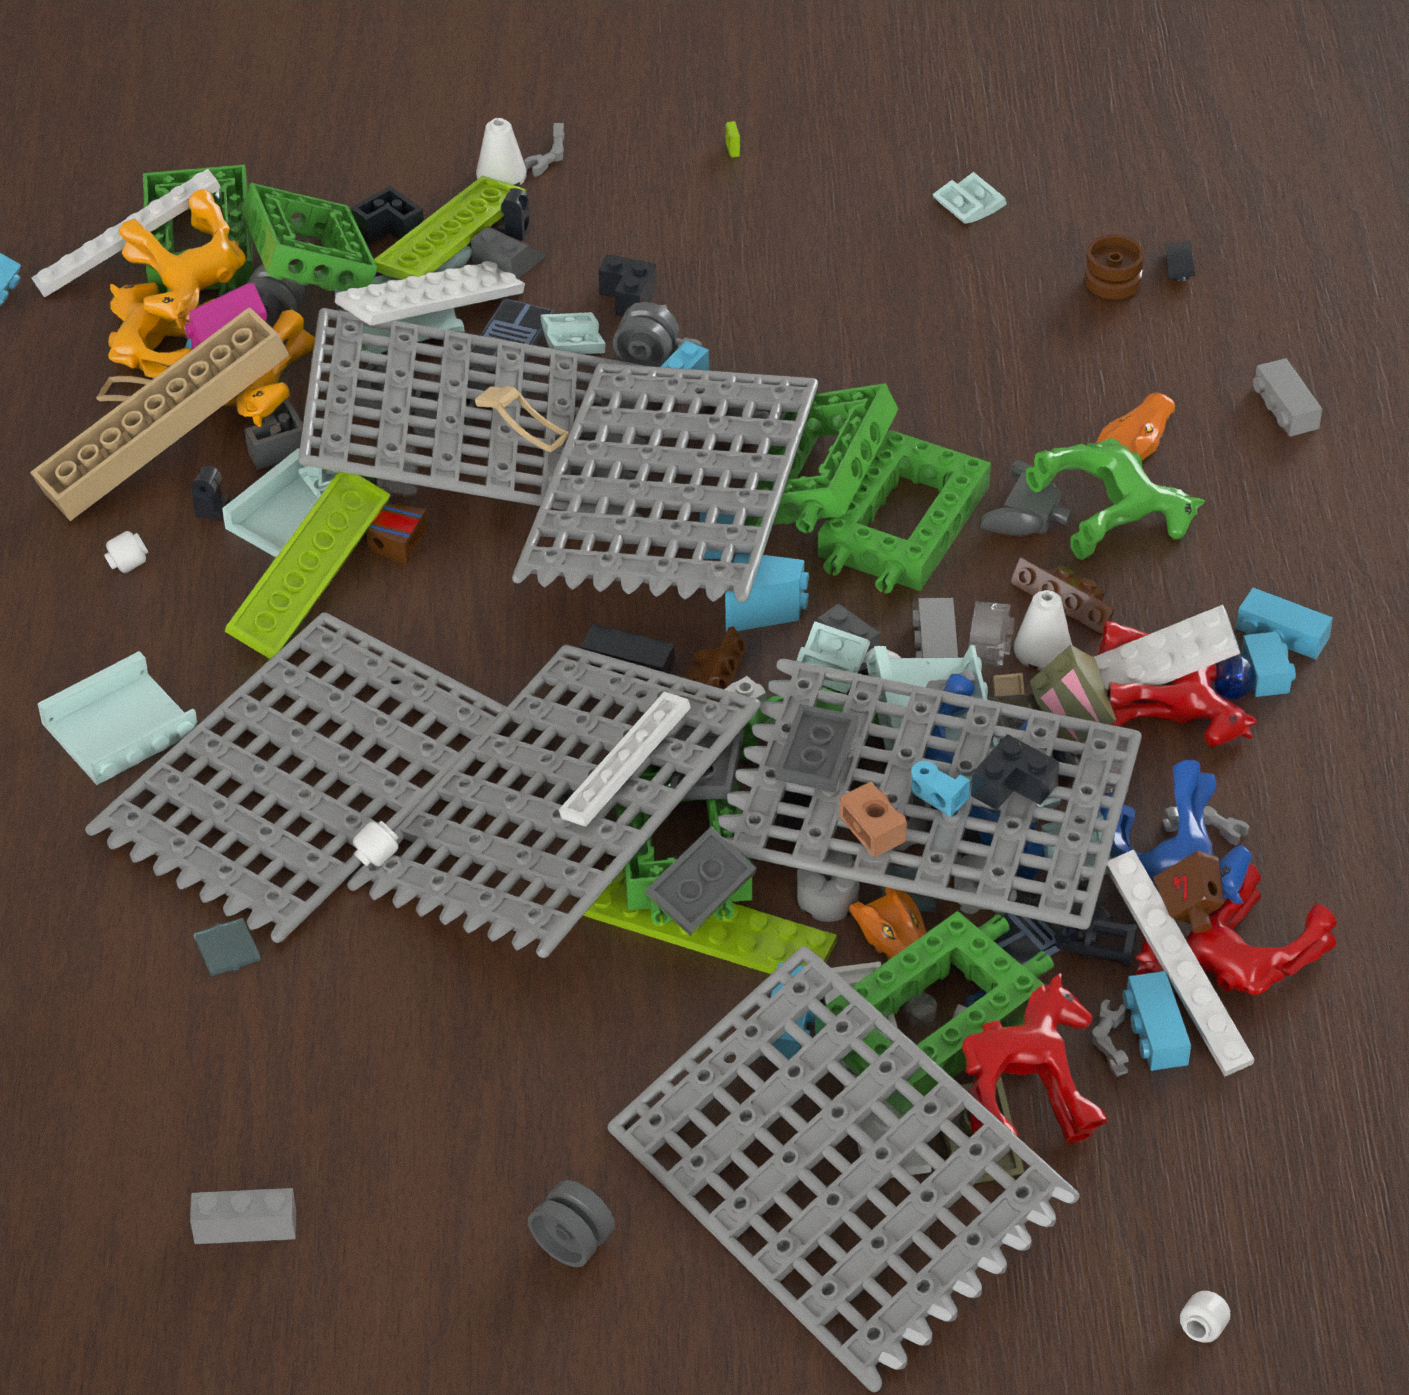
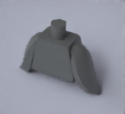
M1017 459L1010 465L1011 474L1016 484L1008 496L1004 507L984 514L980 518V528L999 534L1019 537L1033 533L1044 534L1047 532L1052 521L1067 526L1072 510L1059 506L1061 491L1055 486L1053 481L1040 492L1031 490L1025 475L1026 469L1031 467V465Z

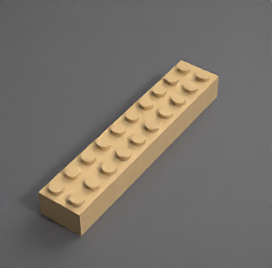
M249 307L30 473L43 493L71 521L288 357L289 353L279 334Z

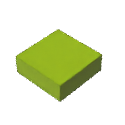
M735 121L726 122L725 138L729 155L731 157H739L740 135Z

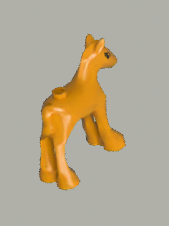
M205 189L195 191L188 201L192 212L191 225L195 229L213 236L211 242L202 247L188 249L179 255H174L166 250L152 233L146 230L135 218L123 222L119 228V236L126 241L122 250L123 257L130 263L151 265L160 275L163 284L171 291L144 297V310L169 321H176L181 330L186 323V316L189 314V311L197 308L199 304L200 291L219 283L228 282L238 268L242 267L246 261V255L239 248V242L228 239L230 227L224 220L220 207L214 202L213 196Z
M155 282L125 285L121 288L110 284V290L114 295L112 301H110V309L118 318L124 321L118 331L111 332L108 343L111 349L108 357L111 361L126 365L131 369H140L144 372L145 376L156 378L169 368L167 366H172L192 350V348H183L170 353L153 351L166 336L187 338L185 325L181 330L176 321H169L144 310V297L159 294V287ZM205 302V303H203V304H201V305H198L197 308L200 307V306H202V305H204V304H206V303H208V302ZM189 314L186 316V321H189Z
M292 309L282 311L279 319L272 327L279 334L282 342L286 339L288 340L285 347L289 356L223 405H236L239 415L252 417L254 424L259 427L262 426V418L269 416L290 396L288 386L283 382L278 383L282 372L289 364L309 355L314 349L315 337L303 329L304 319L299 313Z

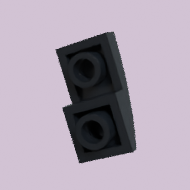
M1191 241L1165 244L1169 279L1185 281L1195 276Z

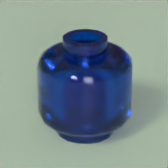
M1239 655L1218 662L1216 664V678L1214 680L1215 690L1221 696L1228 699H1238L1246 696L1253 686L1252 665L1248 660Z

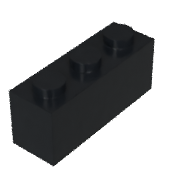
M592 624L580 646L584 650L668 674L671 673L675 665L674 644L597 624ZM590 664L591 666L601 668V666ZM615 670L613 671V672H616V673H619V674H623V675L625 674V673L618 672V671H615ZM639 677L636 678V679H640V680H643V681H648V680L643 679V678H639Z

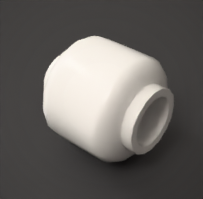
M125 531L107 542L108 553L104 556L112 569L118 567L121 572L128 573L145 563V554L148 553V550L138 533L133 535L130 531Z
M382 821L378 824L376 822H369L353 839V844L358 849L354 855L366 866L370 863L378 867L382 866L397 851L398 843L396 840L399 837Z
M1199 1291L1192 1295L1180 1313V1324L1185 1333L1193 1340L1203 1343L1212 1342L1217 1339L1230 1320L1228 1304L1221 1296L1210 1291Z

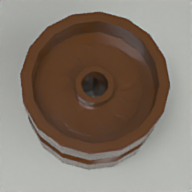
M1104 235L1094 239L1088 245L1084 282L1087 289L1093 294L1107 299H1122L1134 295L1140 289L1145 253L1142 246L1136 240L1124 235Z

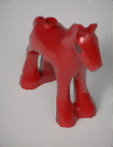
M1105 621L1102 641L1099 646V655L1151 633L1119 625L1113 621ZM1216 664L1171 681V685L1157 686L1110 682L1108 685L1107 694L1116 717V721L1111 724L1113 726L1121 727L1127 721L1135 718H1158L1178 723H1186L1204 718L1211 720V724L1204 734V739L1209 747H1215L1235 740L1240 736L1252 739L1249 726L1255 725L1257 720L1253 716L1246 714L1244 709L1220 697L1212 689L1210 681L1214 682L1216 679ZM1138 700L1158 701V702H1155V703H1149V702H1136V703H1131V702H1133V701H1138Z
M1252 863L1249 864L1243 885L1238 891L1243 901L1242 904L1233 903L1226 898L1222 907L1208 914L1212 926L1211 929L1202 933H1195L1192 930L1185 939L1202 969L1215 976L1218 985L1223 990L1230 992L1232 989H1235L1243 994L1258 995L1266 992L1272 984L1285 979V976L1294 975L1306 964L1320 959L1323 953H1329L1335 948L1337 943L1331 931L1336 927L1337 921L1328 908L1321 904H1315L1306 916L1304 932L1293 942L1278 948L1252 947L1246 944L1233 929L1261 899V894L1257 890L1261 876L1256 866ZM1143 935L1140 954L1136 956V960L1140 963L1136 970V975L1164 971Z
M1059 973L1052 979L1051 984L1041 985L1032 992L1028 1000L1026 1013L1024 1014L1023 1025L1002 1027L1001 1021L986 1023L982 1026V1032L969 1035L964 1039L962 1049L966 1057L965 1073L974 1076L973 1085L968 1090V1093L1018 1138L1020 1135L1016 1128L999 1111L996 1102V1084L1003 1072L1018 1075L1038 1074L1046 1088L1054 1116L1068 1144L1090 1138L1094 1135L1092 1130L1105 1125L1108 1120L1102 1108L1080 1095L1071 1077L1064 1041L1057 1032V1024L1082 1030L1090 1025L1092 1015L1069 990L1063 988L1061 984L1062 975ZM971 1113V1129L974 1134L984 1124Z

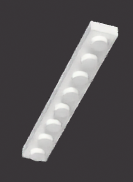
M209 169L196 174L192 179L181 186L173 188L171 192L160 199L152 201L139 212L131 214L118 225L108 228L100 236L84 243L82 247L71 254L63 256L50 267L42 269L37 275L32 277L33 282L45 298L121 251L126 244V241L119 236V228L123 222L135 218L146 230L151 232L190 208L188 201L195 191L205 189L213 194L221 189L220 184Z
M1131 850L1108 860L1107 872L1160 965L1166 971L1168 979L1224 1077L1252 1065L1254 1057L1175 920L1169 915L1160 894L1135 851Z

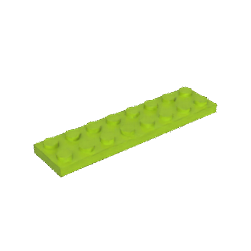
M482 175L375 258L376 272L400 280L407 279L409 276L420 277L429 272L433 273L467 246L473 237L487 226L491 227L504 216L500 207L510 189L518 188L525 193L526 189Z
M338 471L227 624L225 632L269 659L274 657L293 636L364 536L368 527L386 505L390 494L359 475Z
M623 869L583 915L772 974L778 968L779 962L784 963L802 946L811 949L820 959L827 963L837 943L836 934L732 903L734 915L731 918L726 919L725 910H722L723 920L716 918L713 914L691 936L672 919L663 925L662 915L659 916L660 925L652 922L651 908L628 910ZM805 961L801 964V966L808 965Z

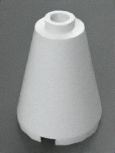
M495 118L488 122L485 128L476 170L477 179L483 175L511 185L520 182L521 185L527 177V170L512 126L507 120Z
M1049 590L1040 591L1033 596L1014 642L1016 658L1027 667H1029V664L1038 666V670L1042 671L1057 655L1062 653L1069 645H1072L1062 599L1057 593Z

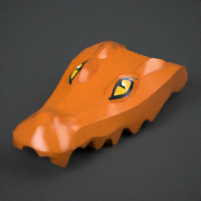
M1161 393L1149 394L1137 408L1109 423L1102 430L1096 443L1108 438L1116 439L1120 444L1126 445L1132 453H1138L1143 461L1147 456L1155 452L1157 446H1159L1166 420L1175 411L1174 401Z
M885 888L886 896L867 905L857 901L849 906V911L858 921L869 944H873L878 953L884 952L888 960H890L925 935L927 930L919 909L911 896L905 891Z

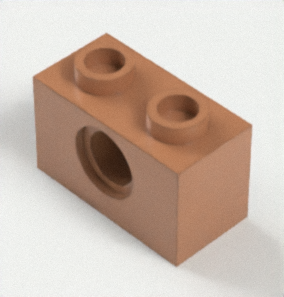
M872 782L840 796L839 817L874 858L905 842L907 828L905 816L901 811L894 809L885 792L879 791Z

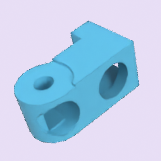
M929 761L917 762L911 768L912 792L951 817L970 799V780L961 774L956 779H953L942 771H938L937 766Z

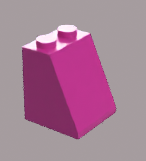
M254 283L243 285L189 311V322L185 323V332L187 339H191L192 350L249 307L266 322L267 312Z

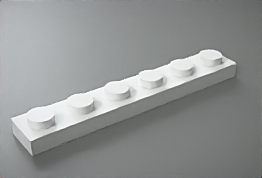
M663 692L559 809L561 818L586 827L691 708L689 700Z

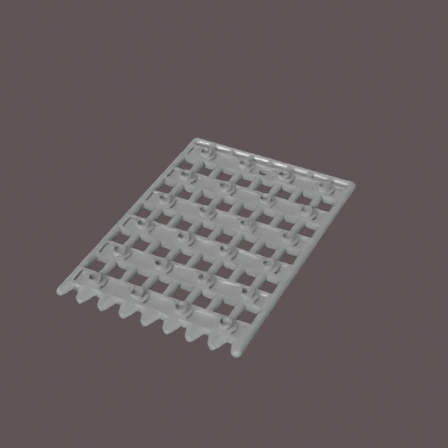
M322 308L318 313L298 461L304 466L540 506L567 439L552 452L543 449V457L517 453V445L537 449L542 448L518 434L501 416L497 408L485 410L466 406V399L475 400L484 392L483 390L467 388L468 381L501 388L508 385L515 387L520 393L523 390L546 394V402L528 398L524 399L536 411L546 413L545 419L570 433L574 418H576L579 407H575V400L583 401L586 393L585 390L576 389V382L589 384L593 376L591 373L577 371V364L596 367L599 363L644 365L395 320L370 326L350 312ZM328 321H336V328L328 327ZM364 326L389 330L390 335L389 337L367 334L363 333ZM423 336L443 340V347L417 343V337ZM326 337L334 339L333 346L325 344ZM367 344L388 348V353L383 355L361 351V345ZM471 345L496 349V356L471 352ZM417 353L442 358L441 365L415 360V355ZM324 355L332 357L331 364L323 362ZM524 355L549 359V366L524 362ZM359 361L386 366L385 373L359 369ZM469 363L495 367V374L469 370ZM414 371L439 375V383L413 378ZM523 372L548 377V384L524 380ZM321 373L329 374L328 382L321 381ZM357 380L384 384L383 391L356 387ZM338 388H343L346 391H339ZM414 389L438 394V399L434 401L412 397L411 392ZM319 392L327 393L326 400L318 399ZM355 398L382 402L381 410L354 405ZM595 398L594 403L600 404V407H606L610 399ZM514 399L504 408L520 427L544 431V438L535 437L543 443L551 446L562 436L547 428L535 418L520 416V408H525L517 399ZM622 400L619 408L634 409L637 401ZM410 408L436 412V419L409 415ZM316 410L324 411V419L316 418ZM354 416L379 421V428L352 424V418ZM464 417L490 421V429L465 425ZM408 426L434 430V438L408 434ZM314 429L322 430L321 437L313 436ZM582 431L580 437L594 440L597 432ZM608 434L606 442L621 443L624 434ZM350 435L377 439V447L349 443ZM635 435L632 444L645 445L646 440ZM463 436L489 440L488 447L465 444L462 443ZM406 445L432 449V457L405 452ZM311 447L319 449V456L310 455ZM348 454L375 458V464L370 466L347 462ZM461 454L486 458L487 466L460 462ZM404 463L431 468L430 476L403 471ZM516 464L542 468V475L516 472ZM568 466L565 475H571V473L581 475L583 467ZM595 468L592 477L607 478L611 469ZM622 470L619 479L634 480L637 473ZM459 473L486 477L485 485L459 481ZM515 483L541 487L540 495L515 491L514 485ZM554 501L552 508L567 511L570 502ZM582 503L578 512L594 514L597 504ZM609 505L605 515H622L624 506ZM635 511L633 517H642V514Z
M599 363L593 373L512 575L513 582L518 584L529 574H537L538 582L543 587H546L557 576H564L567 586L573 590L585 578L593 579L594 587L601 592L613 581H621L622 589L627 594L635 591L641 583H647L650 586V591L656 597L665 592L671 585L678 586V593L684 599L690 597L698 588H706V594L713 602L719 599L726 590L734 591L737 601L741 603L746 602L749 599L816 394L818 380L805 377ZM595 398L610 399L606 407L592 406ZM622 400L637 401L634 409L619 408ZM648 402L663 403L659 411L645 410ZM675 404L690 405L687 413L672 412ZM701 406L717 407L713 415L699 414ZM728 408H743L741 417L725 415ZM755 409L771 410L767 419L752 418ZM782 412H798L795 421L779 420ZM582 431L597 432L593 441L579 440ZM608 434H624L621 443L606 442ZM635 435L651 436L648 445L632 444ZM662 438H678L675 447L659 446ZM689 439L705 440L702 449L686 448ZM716 442L732 443L729 451L713 450ZM743 443L758 444L757 452H741ZM770 446H785L784 455L768 454ZM568 466L583 467L581 475H565ZM595 468L611 469L607 478L592 477ZM622 470L638 471L634 480L619 479ZM649 472L665 473L662 482L646 481ZM677 474L692 475L689 484L674 483ZM705 476L720 477L717 486H704L701 483ZM731 478L747 479L745 488H730ZM774 481L775 483L772 491L756 490L758 482ZM554 501L570 502L567 511L551 510ZM581 504H597L594 514L578 512ZM609 505L625 506L622 515L605 514ZM636 508H652L649 518L633 517ZM664 509L678 510L677 520L661 519ZM691 512L707 513L704 522L688 520ZM719 514L735 515L732 524H717L716 522ZM746 517H763L760 527L744 526ZM540 537L556 538L552 547L537 546ZM567 540H583L580 550L564 549ZM595 541L611 542L608 552L592 551ZM637 544L639 546L634 555L620 553L622 545ZM650 546L667 547L664 556H647ZM678 548L695 549L692 559L675 558ZM706 551H722L720 561L703 560ZM734 553L751 554L748 564L731 563Z
M321 613L86 826L85 831L88 835L92 836L107 828L112 829L113 831L107 839L110 849L118 848L133 841L136 843L130 852V858L133 862H139L153 854L159 856L153 866L156 876L163 875L176 867L182 869L176 879L179 889L187 888L200 880L203 881L205 884L200 892V898L203 903L212 901L223 894L229 896L223 906L226 916L234 915L248 907L252 910L247 919V925L250 930L257 929L272 921L276 925L271 933V939L276 943H280L362 864L355 855L346 863L332 856L346 842L354 846V837L369 822H376L371 818L384 805L397 812L386 823L394 832L507 707L328 613ZM326 625V626H328V627H330V628L336 630V632L334 633V632H332V631L326 629L324 626ZM349 637V638H351V639H353V640L359 642V644L357 645V644H355V643H353V642L347 640L346 638ZM298 649L311 654L298 667L286 661ZM369 649H372V650H374V651H376V652H378V653H380V654H382V655H381V656H378V655H376V654H374V653H372V652H370V651H368V650H369ZM393 660V661H395V662H397V663H399V664H401V665H403V666H405V667H404V668H401V667H399V666H397V665L391 663V661ZM321 661L334 666L321 679L309 673ZM345 672L356 679L342 691L331 684ZM416 672V673H418V674H420V675H422V676H424V677H426V678H428V679H427V680H424V679H422V678H420V677L414 675V673ZM395 680L401 681L399 684H392ZM261 683L273 688L261 701L249 696ZM368 684L379 691L365 703L354 696ZM439 684V685H441V686H443V687L449 689L450 692H447V691H445V690H443V689L437 687V685ZM286 695L296 702L283 714L271 708L282 696ZM462 696L470 700L471 702H473V704L471 705L470 703L460 699V697ZM389 697L402 702L390 715L377 709ZM306 707L319 713L306 726L293 720ZM412 709L425 715L413 727L400 722ZM484 709H487V710L491 711L492 713L496 714L497 716L494 717V716H492L491 714H489V713H487V712H485V711H483V710H484ZM222 718L235 723L223 736L210 731ZM329 719L342 725L329 738L316 732ZM435 721L448 727L436 740L423 734ZM245 730L258 736L245 749L232 743ZM353 731L364 737V739L351 751L339 744ZM460 733L470 738L471 741L460 752H457L446 745ZM268 742L281 748L267 762L255 756ZM375 744L388 750L375 763L362 757ZM184 753L196 759L183 772L171 767ZM291 755L303 760L291 774L278 768ZM400 756L411 762V764L397 776L386 770V768ZM207 765L219 771L206 785L193 779ZM314 767L327 773L314 787L301 781ZM424 769L435 776L421 789L409 781ZM230 778L242 784L228 798L216 792ZM337 780H340L350 787L337 800L324 793ZM144 789L157 795L143 809L130 803ZM252 791H255L265 797L257 806L250 811L239 805ZM362 792L373 798V800L359 813L348 807V805ZM167 802L177 806L179 809L165 822L153 816ZM275 804H278L288 811L277 822L273 824L262 818ZM190 815L200 819L202 822L188 835L176 829ZM300 816L311 822V824L296 837L285 829ZM212 828H216L226 834L212 848L199 842ZM325 830L335 837L322 850L309 844L320 831ZM236 841L249 847L235 861L222 855ZM259 854L273 860L258 875L245 868ZM283 867L296 873L282 888L269 882ZM307 880L320 887L306 901L292 895Z
M564 645L396 828L394 833L399 837L396 840L398 844L403 839L414 842L401 857L392 855L379 867L372 863L368 866L363 865L348 881L347 886L351 891H354L368 881L374 882L369 892L373 900L378 899L391 889H395L397 892L392 902L396 908L403 906L414 897L421 898L416 907L420 917L438 905L444 906L439 917L444 925L462 913L467 914L468 916L463 925L467 933L476 930L485 922H490L492 924L487 935L492 942L510 930L516 931L512 940L515 950L523 948L534 939H539L541 941L536 953L538 956L546 958L758 711L761 703L758 699L574 646ZM570 657V658H573V659H577L578 661H574V660L567 659V658ZM590 664L601 666V668L591 666ZM615 670V671L622 672V673H625V674L623 675V674H619V673H616V672H613V671ZM639 677V678L646 679V680H648V681H643V680L636 679V678ZM544 683L555 686L544 699L534 697V694ZM660 684L670 686L671 688L661 686ZM567 690L578 693L567 706L556 703ZM684 691L695 693V695L685 693ZM663 692L689 700L691 707L689 711L586 827L561 818L559 809L563 805L556 802L568 789L576 791L598 766L592 764V761L602 750L611 752L633 726L626 723L636 711L645 713ZM646 694L645 697L638 698L640 695ZM590 697L601 700L590 713L579 710ZM707 698H712V699H715V700H719V702L712 701V700H709V699H707ZM613 704L624 707L613 720L602 717ZM732 704L743 707V709L733 707ZM510 721L520 724L509 738L499 735ZM684 725L696 728L685 741L674 738ZM533 728L543 731L532 745L521 742ZM708 732L720 735L709 749L698 746ZM556 735L567 738L555 752L544 749ZM579 742L590 745L579 759L568 756ZM475 760L485 763L474 776L463 774ZM650 764L662 767L651 781L639 778ZM498 767L508 770L497 784L486 781ZM674 772L686 775L675 789L664 786L665 782ZM521 774L532 777L520 791L509 788ZM544 782L555 785L544 799L532 796ZM439 799L450 802L438 816L427 813ZM616 804L627 807L616 822L604 819ZM462 807L473 810L461 824L450 821ZM640 812L652 815L640 830L628 826ZM485 814L496 817L484 832L474 829L475 825ZM508 822L520 825L508 839L497 836ZM532 830L543 832L542 836L532 847L520 844ZM556 837L567 840L556 855L544 852ZM580 845L592 848L580 863L568 860ZM426 847L437 850L424 865L414 862ZM604 853L616 856L605 871L592 868ZM449 855L460 858L447 873L437 870ZM472 863L483 866L471 881L460 877ZM496 870L507 874L495 889L484 886ZM520 878L531 882L519 897L508 894ZM544 887L556 890L544 905L532 902ZM568 895L580 898L568 914L556 910Z
M779 659L777 661V669L791 675L792 678L791 680L769 681L768 689L783 697L784 700L779 702H763L760 706V711L775 719L776 722L752 726L753 735L767 741L768 744L767 746H749L744 748V756L760 764L759 768L736 770V779L752 787L751 791H736L727 794L728 803L743 810V813L719 816V825L735 834L734 837L724 839L744 857L1073 928H1089L1142 735L1139 731L788 659ZM825 679L851 684L849 694L822 690ZM883 691L910 696L907 707L880 702ZM817 701L840 705L844 706L842 713L859 716V725L835 792L775 780V771L800 704L815 707ZM945 703L969 708L966 719L939 714L941 704ZM879 713L903 718L900 729L872 724L875 714ZM1000 716L1028 720L1026 731L997 726ZM934 725L961 730L962 733L959 741L931 736ZM1060 727L1087 732L1086 743L1057 738ZM1009 734L1050 757L1052 756L1053 749L1082 755L1079 766L1059 762L1058 774L1075 778L1073 788L1057 786L1048 796L1069 801L1066 812L1039 807L1037 803L1014 791L999 807L998 811H1001L998 822L969 817L973 805L995 810L971 796L972 772L993 750L991 745L994 737L1003 739ZM868 735L894 740L893 750L887 751L865 746ZM1120 739L1128 741L1125 752L1117 750ZM927 747L955 753L952 764L925 759ZM860 758L888 763L885 774L857 769ZM917 762H932L937 766L938 771H942L953 779H956L961 774L970 780V799L951 817L939 809L909 804L913 793L911 789V768ZM1113 762L1122 763L1119 774L1110 773ZM853 780L864 783L872 782L874 785L880 786L879 791H884L890 804L896 811H901L904 816L933 821L930 833L906 828L905 841L926 845L922 857L894 851V848L874 858L862 843L833 838L837 826L848 828L839 817L840 796L850 792ZM1107 785L1115 786L1113 797L1104 796ZM785 791L813 796L810 806L804 807L782 802ZM1100 808L1109 809L1106 820L1097 819ZM777 814L805 819L801 831L773 825ZM1033 818L1062 824L1059 835L1031 830ZM1083 819L1085 823L1077 824L1074 820ZM965 828L994 834L991 846L962 840ZM1094 831L1103 832L1100 844L1091 842ZM773 837L796 842L793 854L765 849L768 838ZM1026 841L1055 847L1052 859L1023 853ZM829 850L857 855L854 867L826 862ZM958 852L987 858L984 869L955 864ZM1087 854L1096 856L1093 868L1084 866ZM894 863L918 868L915 880L887 875L889 864ZM1019 865L1048 871L1046 882L1016 877ZM955 876L979 881L976 894L947 888L950 877ZM1081 878L1089 880L1086 891L1078 890ZM1012 889L1042 895L1039 906L1009 901ZM1074 902L1083 904L1080 916L1071 914Z
M806 946L800 947L608 1124V1131L871 1392H877L882 1387V1379L875 1367L879 1362L893 1369H903L906 1367L907 1355L900 1343L904 1338L918 1345H929L931 1343L932 1331L925 1319L929 1314L947 1322L956 1319L957 1308L950 1296L953 1291H957L970 1298H976L981 1295L982 1284L975 1273L978 1267L993 1274L1005 1273L1007 1261L999 1248L1000 1246L1006 1244L1021 1251L1030 1249L1032 1240L1024 1225L1028 1220L1043 1227L1054 1226L1056 1214L1049 1203L1052 1197L1070 1204L1077 1202L1079 1199V1193ZM805 961L808 965L793 977L791 973ZM782 983L784 987L772 998H769L767 995ZM833 988L850 1002L837 1016L820 1002ZM756 1005L760 1006L761 1008L747 1021L743 1018ZM809 1010L826 1024L813 1038L796 1023ZM734 1026L737 1030L722 1042L720 1038ZM876 1027L894 1042L880 1056L863 1041ZM785 1032L789 1033L803 1046L789 1060L772 1045ZM710 1048L713 1052L698 1064L696 1060ZM852 1049L870 1064L857 1078L839 1063ZM762 1053L779 1068L766 1082L748 1067ZM731 1054L736 1056L734 1062H725L727 1056ZM920 1067L938 1082L925 1096L907 1081ZM685 1070L689 1072L676 1086L672 1084ZM828 1072L832 1073L846 1086L833 1100L827 1097L815 1085ZM737 1076H740L755 1091L742 1104L724 1089ZM896 1089L914 1105L901 1119L883 1104ZM661 1092L665 1094L652 1108L648 1106ZM804 1094L822 1109L808 1123L791 1108ZM714 1098L731 1113L717 1127L701 1112ZM965 1108L984 1124L970 1138L951 1122ZM872 1112L890 1127L877 1141H874L858 1126ZM638 1114L641 1118L626 1130L624 1126ZM780 1116L798 1131L785 1145H782L767 1130ZM690 1120L707 1135L693 1149L676 1134ZM941 1130L960 1147L946 1161L927 1145ZM848 1134L866 1150L853 1164L849 1163L834 1148ZM756 1138L774 1154L760 1168L742 1152ZM666 1142L682 1157L669 1171L652 1156ZM1011 1149L1030 1166L1017 1180L997 1164ZM917 1153L935 1169L921 1184L903 1168ZM824 1157L842 1173L828 1187L810 1171ZM732 1161L749 1176L736 1190L718 1175ZM986 1173L991 1175L1006 1189L992 1203L973 1187ZM892 1176L911 1193L897 1207L878 1190ZM799 1180L818 1196L804 1210L786 1194ZM707 1184H710L725 1199L711 1214L694 1198ZM962 1195L981 1212L967 1227L948 1210ZM868 1199L886 1215L873 1230L854 1213ZM775 1202L793 1219L779 1233L761 1217ZM937 1219L957 1236L943 1250L923 1233ZM843 1222L862 1239L848 1253L830 1237ZM750 1226L768 1242L755 1256L737 1240ZM913 1242L932 1259L918 1274L899 1256ZM819 1245L837 1262L823 1277L805 1260ZM888 1265L907 1282L893 1297L874 1280ZM794 1268L812 1285L798 1300L780 1283ZM863 1289L883 1306L868 1321L849 1303ZM839 1312L858 1330L844 1344L825 1327Z

